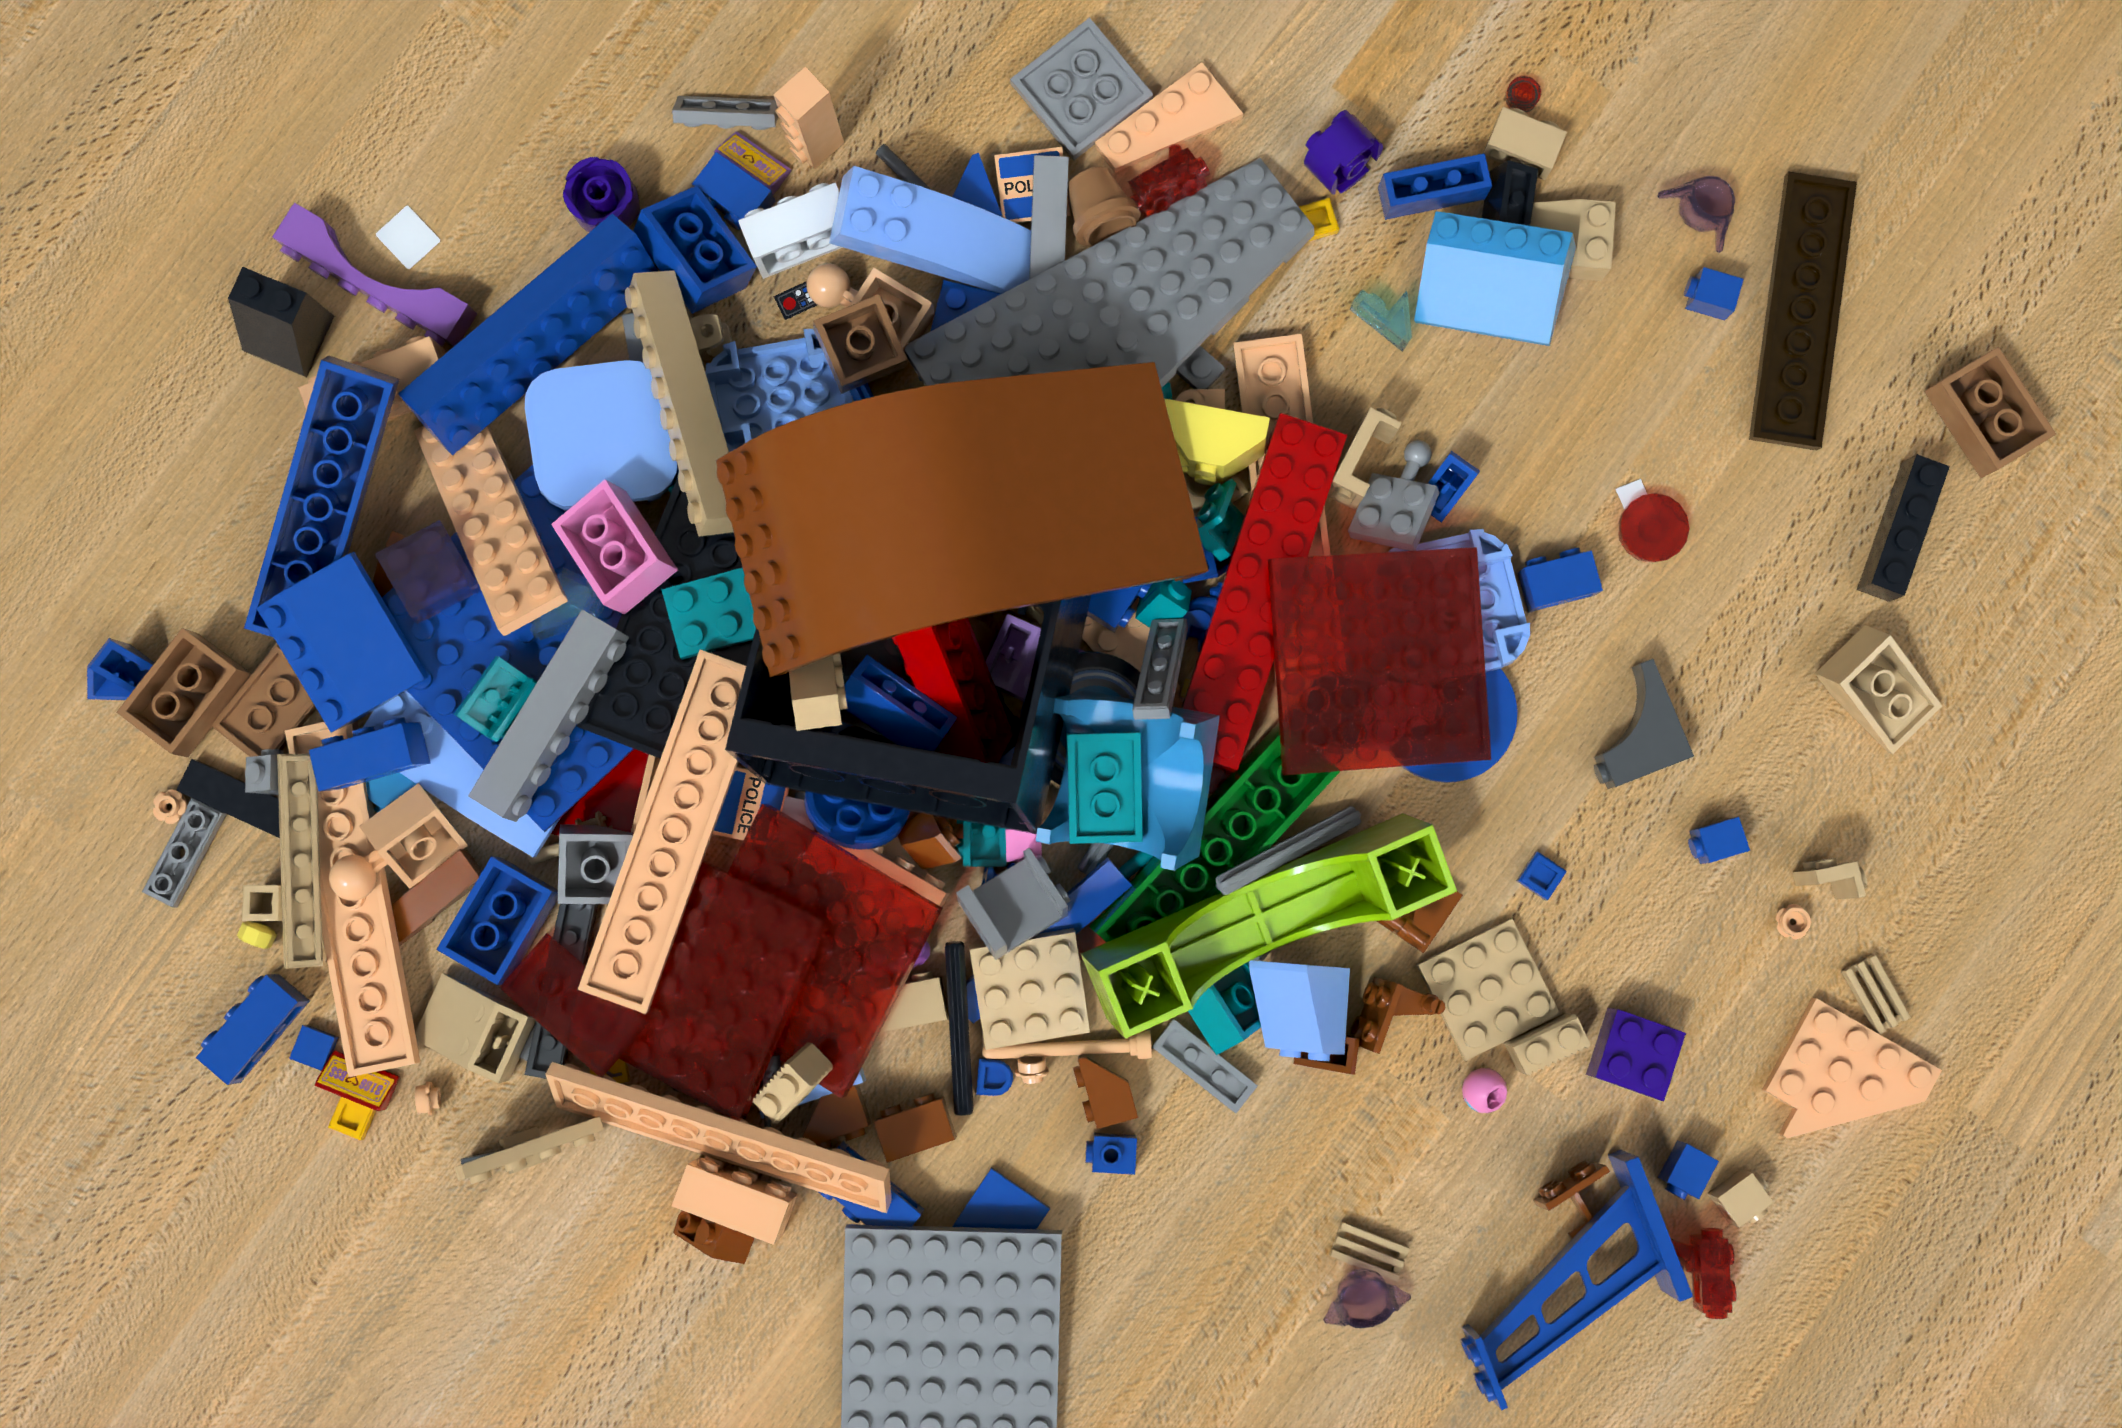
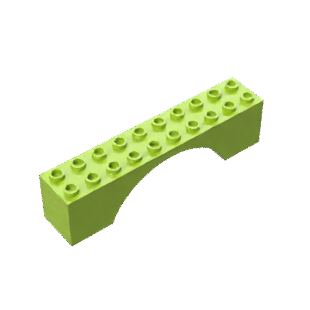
M1402 813L1287 863L1228 895H1223L1222 893L1214 895L1081 953V956L1106 1019L1126 1039L1193 1009L1199 997L1214 983L1236 968L1271 950L1307 936L1342 926L1370 921L1394 920L1457 892L1433 825Z

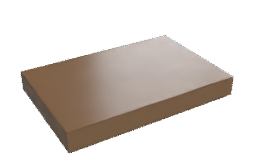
M276 644L210 726L249 757L261 756V750H283L287 745L285 730L302 727L316 710V707L279 645Z

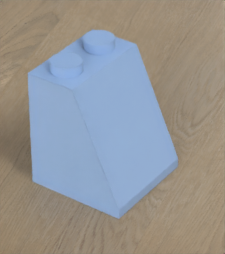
M1249 961V970L1265 1048L1280 1049L1279 1056L1301 1058V1052H1308L1309 1060L1330 1061V1054L1345 1055L1350 968Z

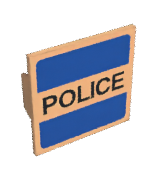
M1062 147L994 155L1003 218L1014 223L1031 221L1034 155L1063 156ZM1067 191V215H1066V217H1067V216H1071V215H1070V207H1069V199H1068V191Z
M736 767L713 834L777 847V831L785 796H788L789 788L764 784L749 770Z

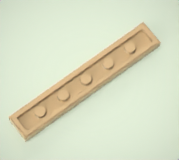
M309 753L278 754L284 968L323 966L317 783Z

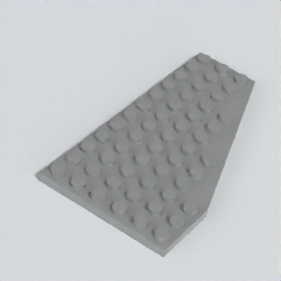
M1259 158L1137 222L1136 227L1130 226L915 339L908 343L904 352L925 386L967 380L1155 362L1162 388L1176 374V369L1211 334L1215 335L1249 301V296L1283 262L1287 263L1314 236V226L1262 159Z

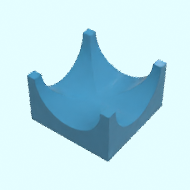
M1086 690L1055 698L1053 713L1061 715L1066 729L1065 766L1054 806L1044 823L1037 827L1036 842L1052 844L1069 841L1067 733L1140 732L1143 842L1104 844L1126 847L1150 854L1161 861L1160 868L1176 870L1199 857L1220 715L1172 707L1170 719L1134 720L1132 711L1134 699Z

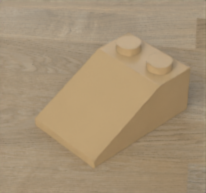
M1575 199L1533 203L1530 226L1573 233L1576 251L1569 279L1602 281L1611 270L1616 202Z
M1866 625L1815 673L1831 696L1892 755L1942 707L1890 634Z

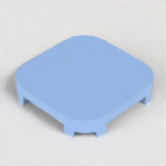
M803 329L805 338L737 349L736 342L733 341L724 344V351L713 358L711 363H706L705 374L729 452L776 427L826 409L853 402L850 391L841 394L813 329Z
M624 360L558 368L541 373L531 382L525 394V414L533 467L540 492L551 504L567 511L604 479L625 490L633 502L643 500L651 502L660 499L674 483L677 477L678 464L677 461L671 459L668 430L662 428L659 399L653 397L651 390L652 375L650 369H646L643 362Z
M1475 529L1465 534L1420 543L1415 552L1393 548L1379 561L1372 578L1373 594L1389 659L1394 670L1405 680L1416 684H1433L1493 671L1512 664L1525 650L1530 637V623L1526 621L1511 562L1513 555L1507 543L1504 544L1496 536L1484 532V529ZM1451 612L1455 616L1447 617L1444 613ZM1458 619L1461 620L1454 628L1450 630L1443 624L1442 621L1444 620L1452 622Z

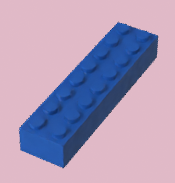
M611 214L400 391L398 395L430 434L453 456L527 392L531 382L541 373L555 369L627 307L625 290L630 286L634 273L657 272L658 270L636 233L614 214Z
M327 356L321 360L244 629L273 637L256 608L283 590L349 553L400 379L332 356Z

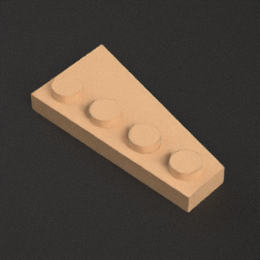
M1201 62L1095 141L1094 147L1116 173L1154 157L1155 153L1169 147L1175 148L1195 136L1208 134L1228 122L1234 123L1243 119V112Z

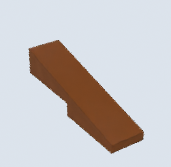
M458 850L392 904L399 946L435 921L433 918L472 890L482 870L468 850Z

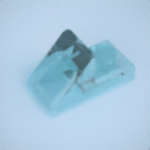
M1362 289L1353 300L1350 310L1403 352L1412 338L1407 291L1389 311L1385 308L1386 304L1379 296L1374 293L1368 294Z

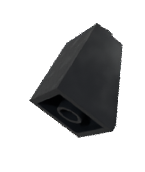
M242 267L228 297L242 350L307 378L335 316L306 292Z

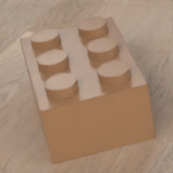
M1999 346L1924 391L1980 478L1999 470L2057 435Z
M181 628L116 713L170 754L189 757L211 729V724L252 673L199 633Z

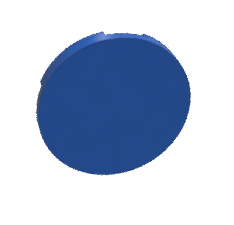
M805 792L804 796L806 814L813 827L832 843L850 849H872L892 841L903 830L910 812Z

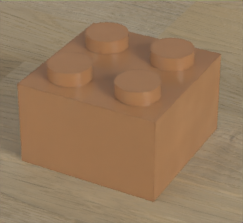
M880 294L813 321V330L841 394L906 368L908 359Z

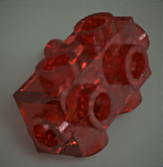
M1171 145L1168 149V159L1128 181L1133 193L1129 198L1136 202L1140 215L1144 214L1147 218L1154 213L1166 211L1171 204L1187 196H1192L1199 190L1207 187L1205 177L1210 175V171L1201 156L1195 158L1188 147L1182 150L1180 145Z
M1702 1228L1701 1234L1689 1235L1690 1245L1671 1239L1677 1256L1686 1259V1271L1692 1275L1693 1307L1705 1313V1317L1709 1319L1728 1318V1313H1732V1302L1736 1301L1737 1293L1735 1283L1730 1278V1265L1734 1264V1249L1732 1244L1728 1242V1238L1723 1236V1229Z

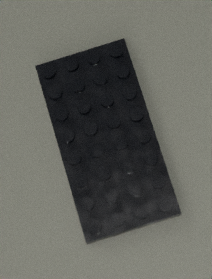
M678 478L655 532V536L678 571L625 615H621L616 629L629 637L626 642V650L623 656L613 663L607 673L608 678L605 686L598 693H595L588 704L589 710L586 717L576 725L578 728L661 759L697 656L683 660L680 659L661 589L742 568L741 559L735 549L736 539L734 532L698 536L695 524H691L687 512L689 502L686 492L680 490ZM753 640L710 653L747 665Z

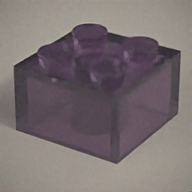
M441 520L375 553L407 612L417 624L481 591Z

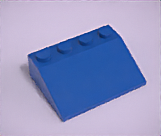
M355 552L347 554L283 590L256 608L331 733L361 719L429 677Z

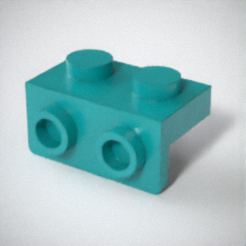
M1232 478L1222 485L1216 483L1210 487L1204 495L1205 502L1203 507L1197 513L1198 520L1196 524L1201 543L1220 562L1231 555L1244 519V515L1231 502L1237 484Z
M495 656L453 715L488 739L497 742L500 737L504 738L514 721L513 719L523 707L537 681L527 677L499 656Z
M957 820V824H963V838H959L961 843L957 845V848L961 854V859H963L964 867H1007L1006 832L1004 828Z

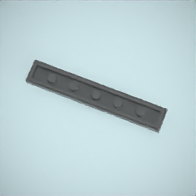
M560 904L524 1075L547 1079L546 1072L552 1062L560 1065L566 1064L573 1030L571 1027L579 992L578 987L583 969L586 967L598 904ZM566 960L575 965L571 986L558 1001H552L549 1004V1012L545 1016L549 994L556 978L567 980L571 976V969L568 966H562Z

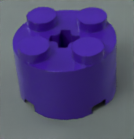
M1343 110L1333 119L1331 126L1323 133L1317 131L1308 139L1305 146L1309 151L1304 158V165L1332 195H1335L1336 189L1343 193L1367 174L1369 169L1365 165L1371 157L1375 161L1378 160L1383 150V144L1355 115L1350 114L1347 110Z
M589 157L579 161L569 170L566 176L565 189L563 190L564 202L579 225L587 232L592 231L611 214H614L628 227L638 217L640 213L638 191L626 170L619 163L611 159ZM604 194L605 197L599 200L598 197Z

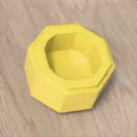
M246 921L242 922L237 936L245 943L262 949H269L272 947L277 934L266 924Z

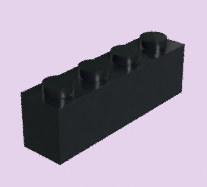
M1918 454L1901 463L1857 587L1858 591L1887 602L1905 596L1950 466Z

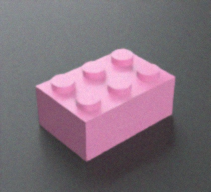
M606 479L551 524L602 604L624 615L678 571L628 493Z

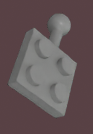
M1415 440L1406 446L1404 458L1407 463L1400 478L1372 473L1368 482L1370 486L1359 503L1348 529L1350 538L1413 552L1416 551L1439 495L1436 485L1414 481L1419 468L1427 465L1432 456L1431 448L1426 442Z

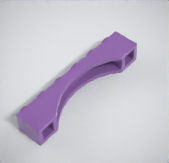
M296 203L292 205L272 236L282 245L280 251L296 262H299L301 258L311 263L308 268L325 279L329 275L334 276L340 280L337 285L354 296L358 292L368 296L366 301L368 304L385 313L387 308L397 313L395 317L397 321L414 330L416 325L426 331L425 337L430 336L441 347L445 342L453 347L459 343L477 316V313L467 303L439 287L424 290L401 289L384 285L366 277L349 262L339 244L335 230L322 218Z

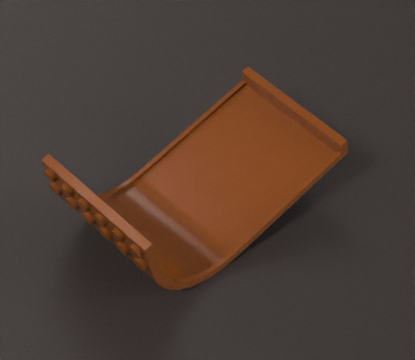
M1155 362L949 382L882 394L826 409L791 421L755 437L716 460L717 478L723 487L726 499V514L732 523L736 539L735 549L741 559L745 575L744 585L750 595L754 611L753 621L759 631L763 647L762 657L765 665L768 667L770 677L786 674L856 647L944 623L1173 579L1181 581L1209 571Z

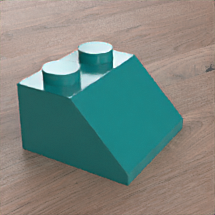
M1249 962L1236 968L1214 983L1199 997L1193 1009L1188 1011L1216 1055L1244 1041L1261 1028Z

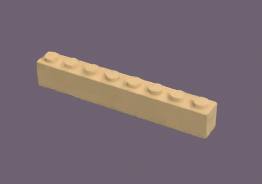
M675 270L634 273L630 286L625 290V301L627 307L633 310L635 336L638 339L641 338L643 363L646 369H650L652 375L651 390L653 397L659 399L661 425L664 430H668L670 437V456L678 464L679 487L682 492H686L689 502L687 506L689 521L691 524H695L698 536L732 533L734 531L732 523L726 514V499L722 484L717 478L716 460L729 453Z

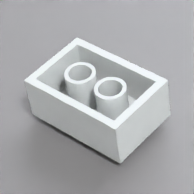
M836 182L830 185L828 183L818 184L812 187L807 194L797 198L796 196L785 197L779 200L774 207L766 210L762 208L754 209L748 212L745 218L738 220L752 257L763 279L843 248L829 243L839 197V189Z

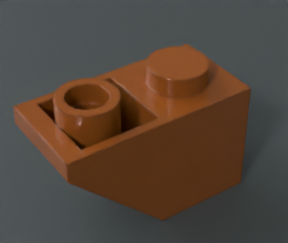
M919 813L905 824L903 830L898 835L901 846L922 870L955 863L962 858L957 848V845L961 842L953 832L954 826L948 818Z
M1086 1056L1078 1057L1079 1066L1073 1067L1078 1088L1086 1087L1089 1100L1082 1103L1088 1123L1095 1121L1096 1128L1100 1129L1138 1118L1128 1080Z
M859 1084L821 1097L802 1138L809 1139L817 1146L827 1149L832 1146L831 1139L844 1135L845 1140L849 1141L865 1135L864 1128L871 1125L872 1122Z
M681 1210L677 1217L676 1226L673 1231L675 1235L710 1258L745 1264L754 1241L752 1236Z

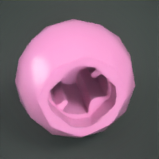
M1479 1068L1471 1071L1463 1082V1099L1476 1112H1494L1505 1103L1507 1096L1506 1082L1498 1072L1490 1068Z

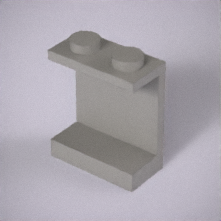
M1030 848L1023 851L1024 859L973 891L967 885L956 892L959 905L995 960L1068 916L1067 903L1070 902L1066 891L1060 883L1054 886L1047 875L1051 873L1048 864L1040 854L1035 857Z

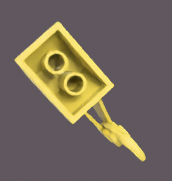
M1165 399L1183 473H1187L1190 477H1195L1197 483L1204 485H1214L1216 481L1223 483L1264 456L1269 430V417Z

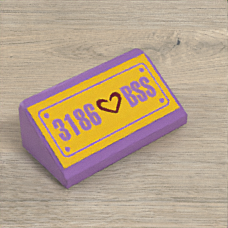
M737 131L714 151V154L718 152L768 187L773 195L791 172L790 168Z

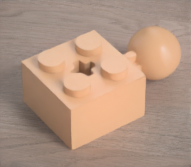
M832 263L818 265L810 272L807 279V292L810 298L817 305L825 308H833L839 305L846 308L880 294L889 317L892 316V325L903 350L908 343L922 336L935 315L932 302L876 268L872 269L859 291L851 287L849 276L845 270Z
M418 783L359 826L375 850L365 857L348 855L336 861L329 874L330 886L335 894L343 899H362L373 891L377 882V872L386 865H389L410 889L458 850L465 849L468 844Z

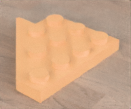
M1812 998L1762 1090L1793 1108L1779 1132V1135L1782 1137L1790 1138L1925 1102L1942 1070L1823 1001Z

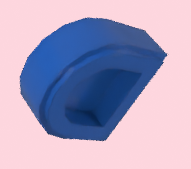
M979 1058L976 1095L998 1096L1007 1092L1013 1082V1072L1010 1066L1004 1061Z

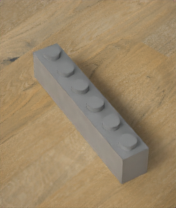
M582 609L468 797L502 818L517 822L520 817H523L531 807V798L535 791L549 778L551 773L550 767L557 755L562 754L570 742L569 736L574 727L586 717L589 710L588 704L595 693H598L605 686L608 678L607 673L613 663L623 656L629 637Z

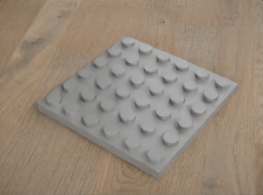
M846 1224L841 1428H1057L1062 1230Z

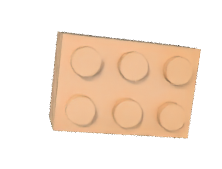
M706 1155L704 1158L699 1157L687 1164L672 1207L773 1245L784 1234L798 1194L791 1192V1185L772 1179L771 1183H767L757 1179L759 1174L753 1170L739 1167L735 1171L725 1167V1161Z

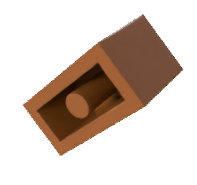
M930 1093L913 1099L915 1106L902 1110L900 1104L880 1111L881 1117L874 1121V1125L887 1163L956 1139L957 1136L944 1096L935 1099L934 1093Z

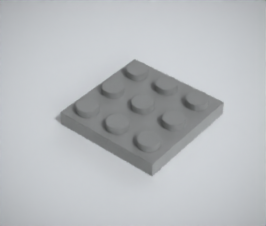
M1090 17L1010 79L1012 87L1073 161L1095 145V141L1153 99V93Z

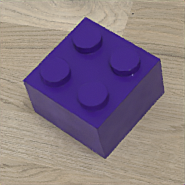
M1607 1008L1586 1075L1664 1101L1686 1033L1619 1009Z

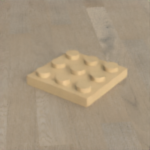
M1512 918L1416 964L1430 994L1436 995L1445 1003V1010L1441 1016L1464 1061L1560 1015Z
M1074 928L1037 934L997 960L994 959L985 943L969 945L985 1050L1090 1033Z

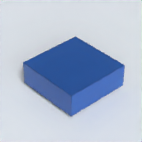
M1535 852L1516 881L1547 901L1567 871L1541 853Z
M302 1025L289 1059L322 1071L331 1057L339 1037L309 1025Z

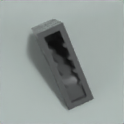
M1654 659L1632 667L1637 689L1636 707L1632 721L1617 743L1602 754L1594 757L1597 763L1594 765L1596 777L1601 784L1605 783L1607 789L1623 785L1694 757Z

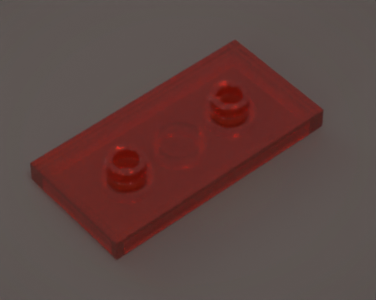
M546 933L499 988L595 1074L603 1078L650 1021L636 1010L578 990L586 965L556 939Z

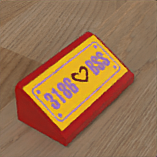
M335 1050L318 1076L314 1086L373 1110L383 1111L389 1105L400 1076L382 1070L348 1077L344 1053Z

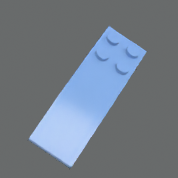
M853 166L843 176L829 241L830 244L1001 294L1029 280L1031 230L951 196L857 166Z
M407 691L372 712L363 728L374 726L375 730L384 728V721L405 717L406 723L421 722L431 764L400 772L414 783H419L427 792L496 836L532 857L537 856L559 820L544 832L527 814L520 817L517 822L500 817L468 797L483 769Z

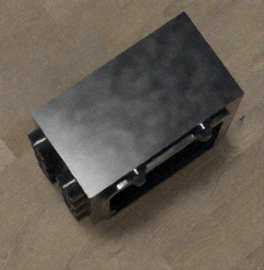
M1091 595L1032 605L1044 612V619L1011 765L995 762L984 763L973 758L824 732L825 727L797 731L791 698L789 672L770 677L768 667L763 661V647L757 628L725 750L767 785L1037 834V827L1041 825L1064 722L1060 714L1053 713L1055 698L1070 694ZM1028 606L1018 608L1017 613L1026 615Z

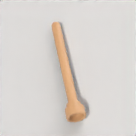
M1144 1030L1126 1039L1024 1043L985 1050L984 1047L982 1055L986 1059H1009L1130 1052L1131 1056H1138V1059H1152L1151 1030Z

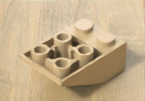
M442 973L415 1034L418 1042L463 1068L496 1083H502L510 1080L518 1063L519 1056L535 1025L537 1014Z

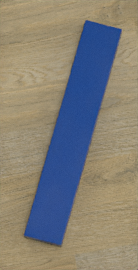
M1107 857L1067 892L1070 902L1067 903L1068 916L1040 933L1074 928L1075 934H1077L1132 886V883ZM974 975L966 980L968 1019L974 1024L980 1019Z

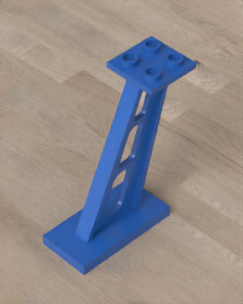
M1623 1150L1608 1154L1621 1187L1618 1192L1481 1335L1469 1324L1462 1326L1466 1336L1460 1339L1468 1360L1471 1359L1479 1371L1473 1373L1481 1394H1485L1487 1401H1494L1501 1410L1508 1408L1502 1389L1653 1276L1656 1277L1660 1290L1679 1302L1693 1297L1638 1156ZM1629 1223L1637 1241L1635 1255L1602 1282L1593 1284L1587 1271L1588 1259L1623 1224ZM1578 1271L1585 1286L1583 1297L1552 1322L1546 1323L1541 1310L1544 1301L1574 1272ZM1530 1315H1534L1539 1327L1537 1334L1505 1360L1499 1362L1496 1356L1497 1348Z

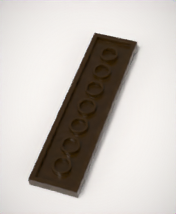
M1790 171L1784 176L1749 440L1816 451L1822 448L1857 185L1855 181Z

